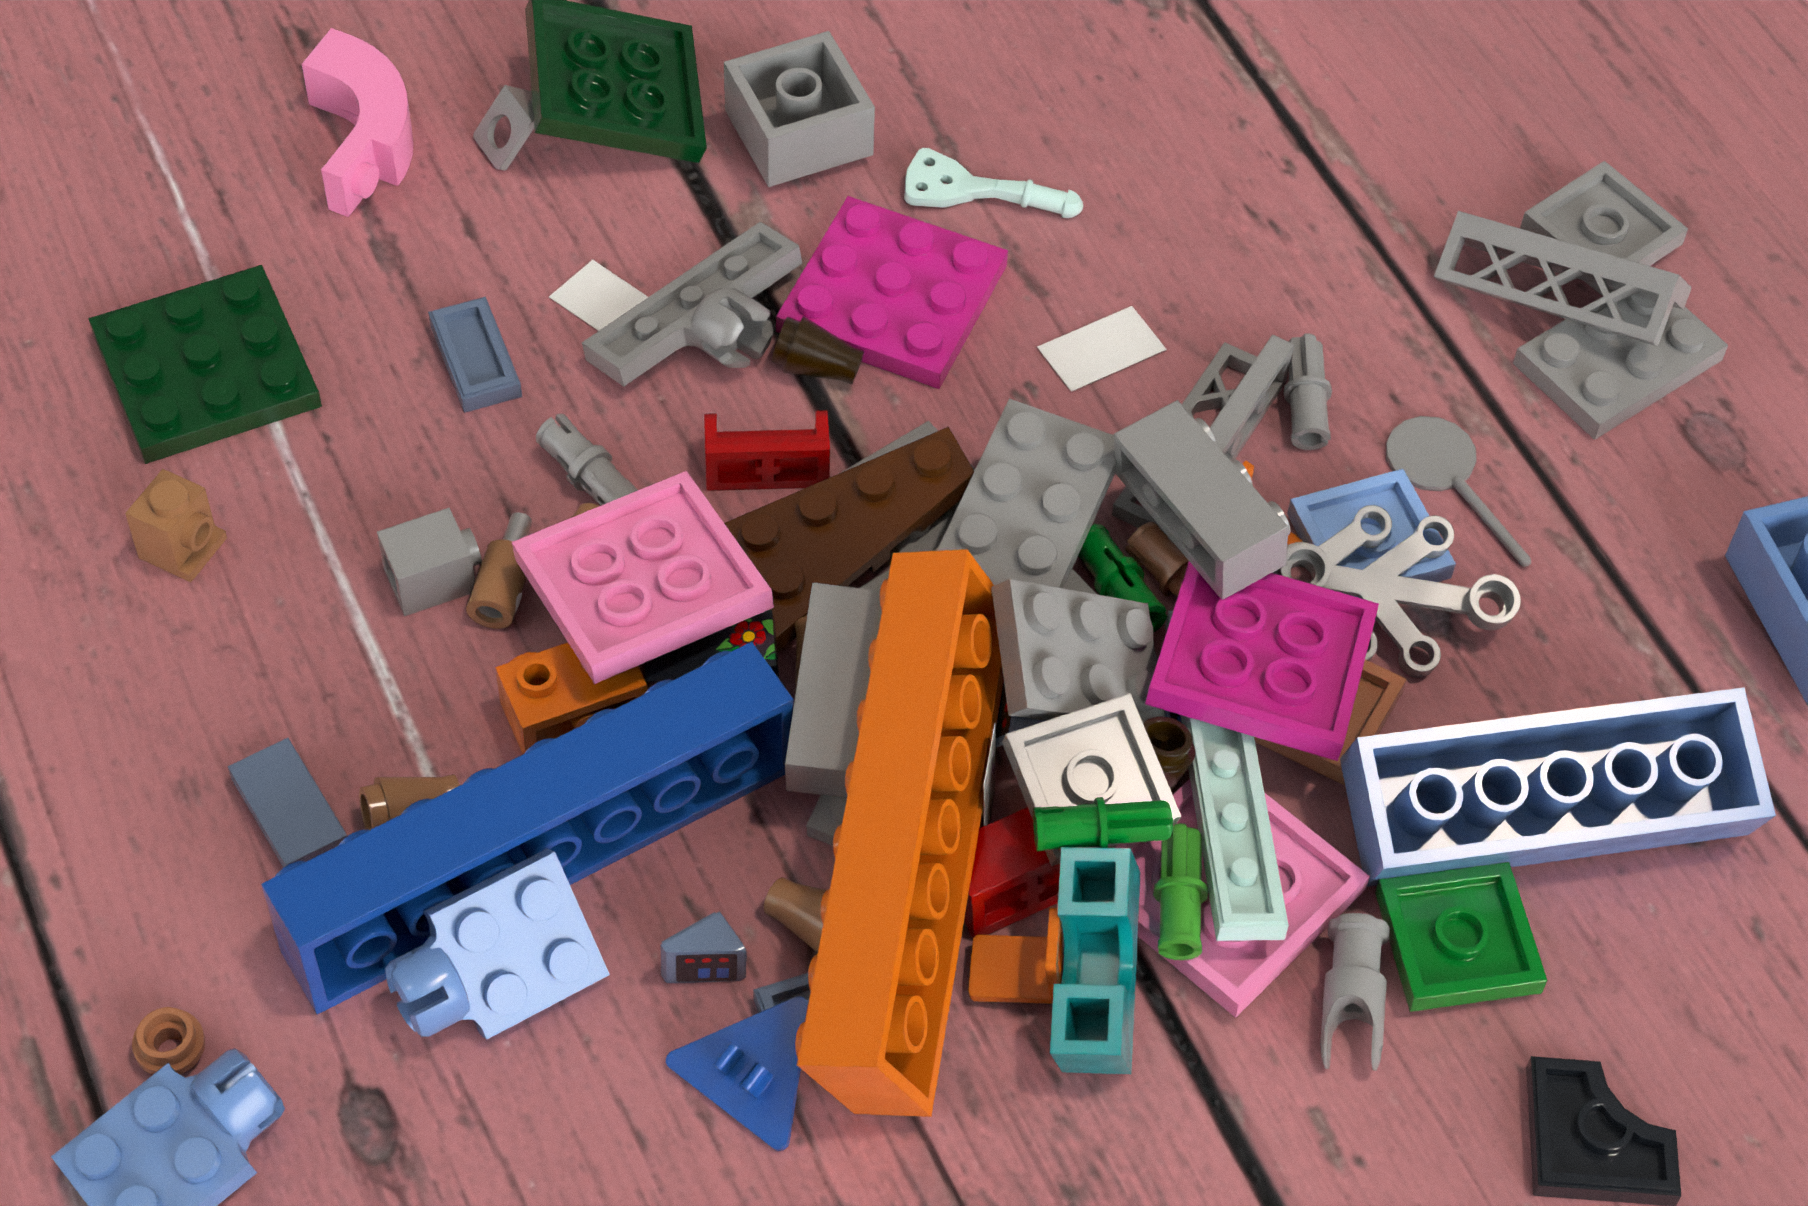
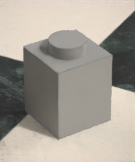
M450 507L377 531L383 568L404 616L471 594L475 583L473 566L482 563L481 554L473 532L470 528L460 531Z

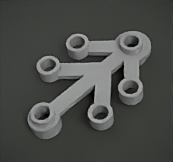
M1368 505L1361 508L1351 524L1319 546L1308 542H1295L1287 545L1286 565L1273 573L1292 578L1291 569L1303 567L1312 576L1310 584L1379 603L1375 619L1399 648L1398 661L1401 669L1409 676L1415 678L1425 677L1435 669L1440 661L1441 651L1434 639L1422 635L1398 603L1466 614L1475 626L1484 630H1498L1505 627L1516 615L1520 607L1521 599L1517 587L1511 580L1501 575L1491 574L1483 576L1472 588L1400 576L1425 557L1437 558L1448 550L1454 540V529L1450 522L1441 516L1433 515L1424 518L1410 537L1363 570L1337 565L1359 547L1374 548L1381 545L1387 538L1392 528L1391 517L1385 509L1376 505ZM1365 518L1376 520L1380 524L1381 533L1377 535L1366 533L1361 527V520ZM1432 528L1439 531L1443 537V544H1429L1424 539L1423 530ZM1490 598L1494 600L1498 605L1499 614L1494 616L1485 614L1480 609L1479 599ZM1373 631L1365 658L1368 661L1371 660L1378 647L1377 637ZM1413 647L1424 649L1430 657V663L1427 665L1414 663L1410 658L1409 650Z

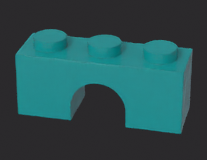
M1061 847L1057 915L1063 928L1064 966L1061 984H1054L1050 1054L1064 1073L1132 1074L1141 872L1131 848Z

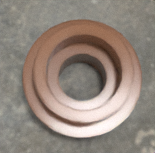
M163 1007L148 1013L139 1023L132 1039V1049L137 1063L144 1071L151 1075L167 1063L178 1074H182L199 1061L205 1048V1036L199 1021L190 1013L174 1007ZM178 1039L182 1041L179 1046L170 1051H158L160 1045L167 1040Z

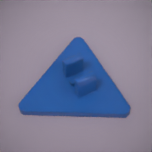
M796 996L668 1053L666 1064L676 1074L774 1150L783 1151L790 1143L801 1068L797 1066L798 1058L795 1040L800 1024L805 1022L808 1001L802 996Z

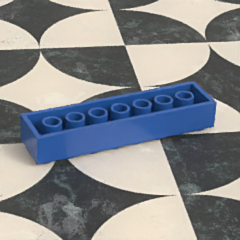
M753 642L733 651H722L710 657L701 667L675 680L660 681L650 687L644 695L616 709H604L597 712L584 725L555 739L547 738L536 742L523 755L495 769H482L472 774L462 785L434 799L419 800L407 807L401 815L371 830H359L348 835L337 847L308 861H297L285 866L274 878L262 883L261 886L280 951L314 1011L318 1015L386 980L385 968L389 962L422 946L430 936L429 923L423 911L546 849H550L556 853L566 878L571 885L784 776L793 714V698Z

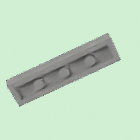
M1461 211L1457 212L1434 275L1437 280L1657 347L1672 307L1684 310L1692 288L1679 274ZM1463 245L1488 252L1493 262L1492 265L1473 275L1454 271ZM1523 262L1543 268L1548 280L1524 292L1514 288L1506 270ZM1499 275L1503 285L1487 280ZM1577 278L1597 284L1604 297L1582 308H1577L1569 305L1561 286ZM1553 291L1558 302L1541 296ZM1630 295L1656 302L1647 328L1625 322L1616 303ZM1609 307L1614 318L1597 314V312Z
M1273 334L1258 357L1224 342L1182 403V406L1192 417L1197 412L1221 409L1210 429L1215 437L1217 446L1230 460L1236 459L1287 381L1294 344ZM1227 366L1246 374L1236 389L1226 391L1221 375ZM1125 486L1113 504L1112 516L1137 528L1148 522H1155L1158 525L1144 507L1135 504L1136 497Z

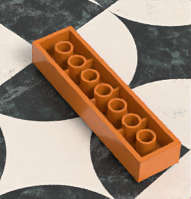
M968 549L893 553L888 579L883 581L880 588L882 614L877 638L872 640L869 647L868 662L871 672L866 699L860 702L857 710L859 736L854 761L849 763L845 774L847 800L843 821L836 828L833 837L835 857L830 889L825 891L821 901V919L823 923L818 954L812 958L808 970V983L811 992L805 1022L800 1024L795 1040L798 1058L797 1066L854 1114L932 1117L984 803L983 785L994 724L996 723L997 725L1004 683L991 588L995 585Z

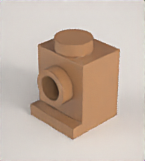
M162 469L125 513L138 558L188 582L194 580L227 539L226 531L214 524L205 488L165 469Z

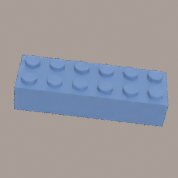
M1745 687L1357 737L1340 758L1361 867L1370 876L1367 887L1377 886L1379 879L1509 862L1511 867L1746 836L1776 816Z

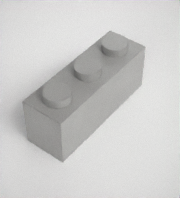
M1176 400L1114 433L1115 474L1222 600L1286 565L1290 525L1285 513L1275 502L1270 501L1267 503L1253 487L1250 475L1243 464L1237 459L1230 460L1217 446L1210 427L1203 419H1194L1182 404Z
M812 583L785 761L786 791L847 798L845 774L849 763L854 761L859 736L857 710L860 702L866 699L871 672L868 662L869 647L872 640L877 638L882 614L880 590Z

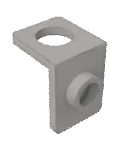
M504 85L474 131V140L498 170H507L534 129L532 91ZM506 116L511 124V135L507 144L499 149L494 141V130L497 122Z

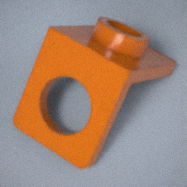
M1058 908L1049 909L1047 937L976 935L973 938L968 988L971 1000L1053 1004L1054 984H1061L1064 966V937L1062 923L1057 915Z

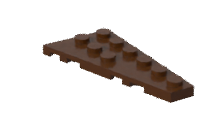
M949 427L724 523L772 589L774 608L770 610H772L775 620L777 653L796 638L794 624L797 620L808 614L812 583L847 587L866 570L870 569L872 572H875L891 558L890 550L913 531L923 532L962 499L974 469Z

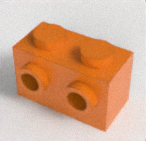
M568 642L538 653H523L513 658L510 662L495 667L500 704L523 754L536 742L547 738L555 739L584 725L597 712L604 709H616L644 695L647 691V684L638 666L594 684Z

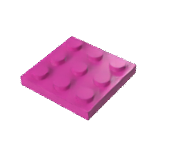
M847 196L776 315V332H781L787 317L801 321L803 316L851 346L864 350L863 363L940 389L1007 266L1008 250Z
M1189 561L1149 686L1145 705L1338 761L1344 745L1379 603L1275 573L1263 577L1222 600Z

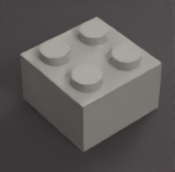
M829 31L724 62L725 111L768 187L873 155L875 106Z

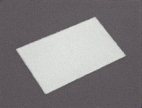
M591 260L552 293L549 298L599 331L647 299L648 296L596 261Z
M1133 306L1037 346L1071 392L1167 350Z
M996 723L994 724L983 785L984 826L990 824L995 796Z

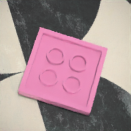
M687 471L512 542L516 562L594 684L774 608L772 589Z
M1189 779L1173 794L1181 814V818L1176 824L1182 823L1186 824L1187 827L1198 829ZM1266 793L1265 799L1289 925L1285 940L1216 941L1208 893L1207 900L1201 904L1200 940L1202 942V953L1198 957L1189 960H1172L1162 956L1235 1018L1328 927L1331 919L1340 916L1366 890L1370 878L1367 873ZM1161 841L1120 843L1115 848H1131L1141 872L1138 937L1159 954L1160 902L1153 896L1154 884L1160 880ZM1202 856V877H1201V881H1203V882L1206 883V885H1207L1206 874H1205V868H1204V862H1203V856Z

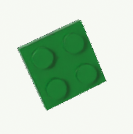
M1509 862L1379 879L1375 895L1382 919L1390 927L1389 943L1410 1012L1541 994L1548 980Z

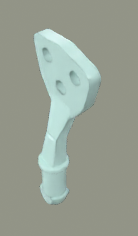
M930 148L919 149L906 171L904 200L911 206L944 208L971 202L974 199L998 198L1021 204L1023 208L1030 206L1062 215L1061 218L1075 217L1083 210L1082 199L1072 190L1065 192L1034 184L1033 180L1030 179L1027 181H1015L973 176L956 160Z

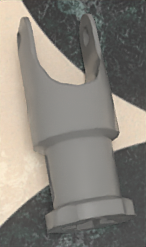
M1341 914L1337 918L1331 919L1328 924V937L1334 942L1332 969L1325 974L1320 1045L1321 1058L1325 1069L1330 1068L1333 1033L1338 1024L1344 1020L1358 1019L1373 1027L1371 1050L1373 1071L1378 1069L1381 1060L1387 984L1386 978L1380 973L1381 946L1388 942L1390 927L1384 920L1377 919L1369 914Z

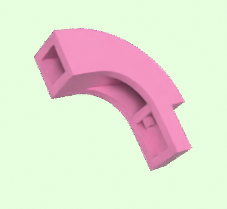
M331 28L302 63L309 105L343 117L355 125L351 133L321 169L328 210L349 217L363 198L366 199L372 195L377 186L378 179L399 186L406 175L412 159L413 132L406 88L400 73L393 63L382 52L367 42Z

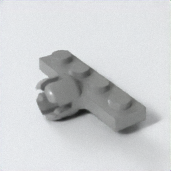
M760 221L583 341L582 346L586 361L623 387L676 350L685 346L698 347L728 368H746L750 366V359L735 350L740 349L753 359H759L769 347L773 336L772 323L768 320L770 310L752 298L802 264L799 245Z

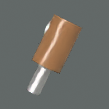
M513 513L503 540L491 541L487 545L466 606V612L469 617L482 626L493 629L508 627L512 623L520 603L527 577L515 560L512 542L528 536L532 519L524 513Z

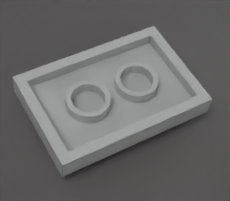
M1630 295L1616 304L1625 322L1647 328L1656 302ZM1609 307L1597 312V314L1614 318ZM1672 307L1658 347L1565 319L1517 348L1513 364L1595 440L1722 361L1728 344L1686 307H1684V310Z
M1008 579L991 587L1008 715L1047 721L1131 693L1143 723L1153 717H1165L1164 710L1145 705L1157 664L1153 641V626L1150 620L1148 603Z

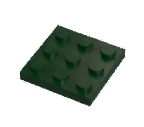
M567 0L528 1L525 15L535 133L700 163L707 145L691 25Z
M262 265L88 318L92 333L145 464L322 407L319 390Z

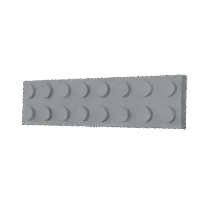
M1009 399L937 551L968 549L994 585L1008 579L1064 588L1115 475L1114 435ZM820 795L806 825L807 835L833 846L834 833L836 828L842 824L847 798Z

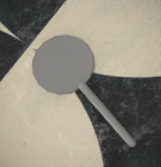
M1419 416L1405 420L1392 430L1386 443V460L1392 471L1404 469L1411 484L1422 490L1444 491L1455 488L1518 563L1523 567L1531 564L1530 556L1465 482L1470 478L1476 465V447L1464 430L1453 422L1439 417Z

